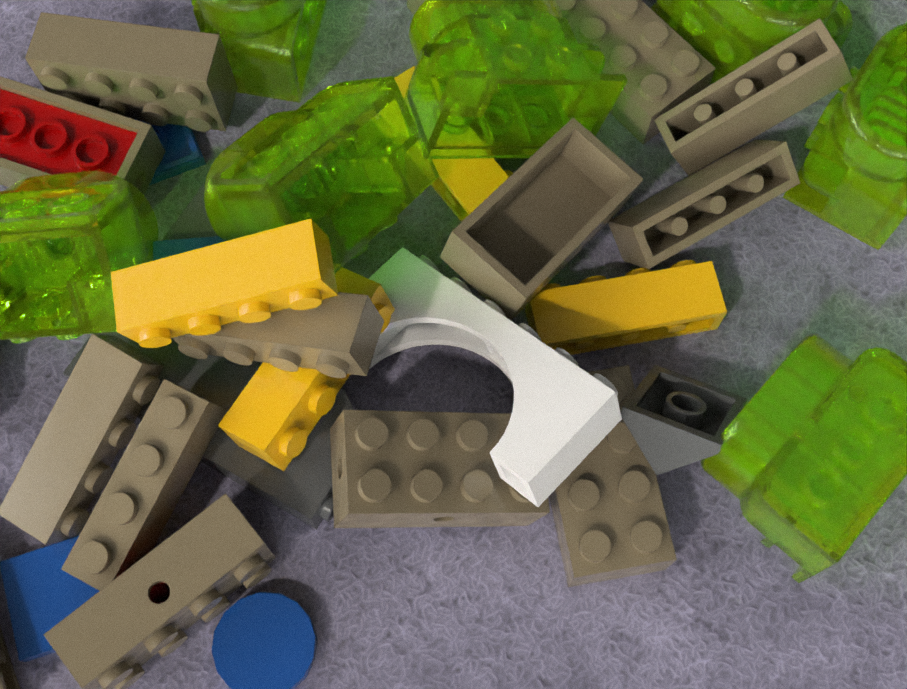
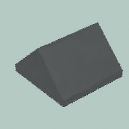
M654 365L623 405L621 416L657 476L719 454L743 412L748 399Z

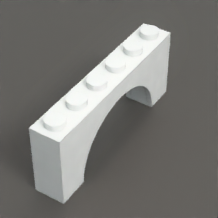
M402 247L368 278L382 285L395 309L391 315L389 325L379 336L369 369L384 358L408 348L423 345H450L473 351L485 357L499 367L509 378L514 388L513 410L503 436L491 450L490 455L500 478L535 506L539 507L622 420L617 399L618 391L607 378L598 373L592 376L584 371L566 350L559 347L554 350L543 343L539 335L525 323L517 325L506 318V315L496 303L489 299H486L484 302L478 299L459 278L452 277L449 279L440 273L437 266L428 257L421 255L418 258Z

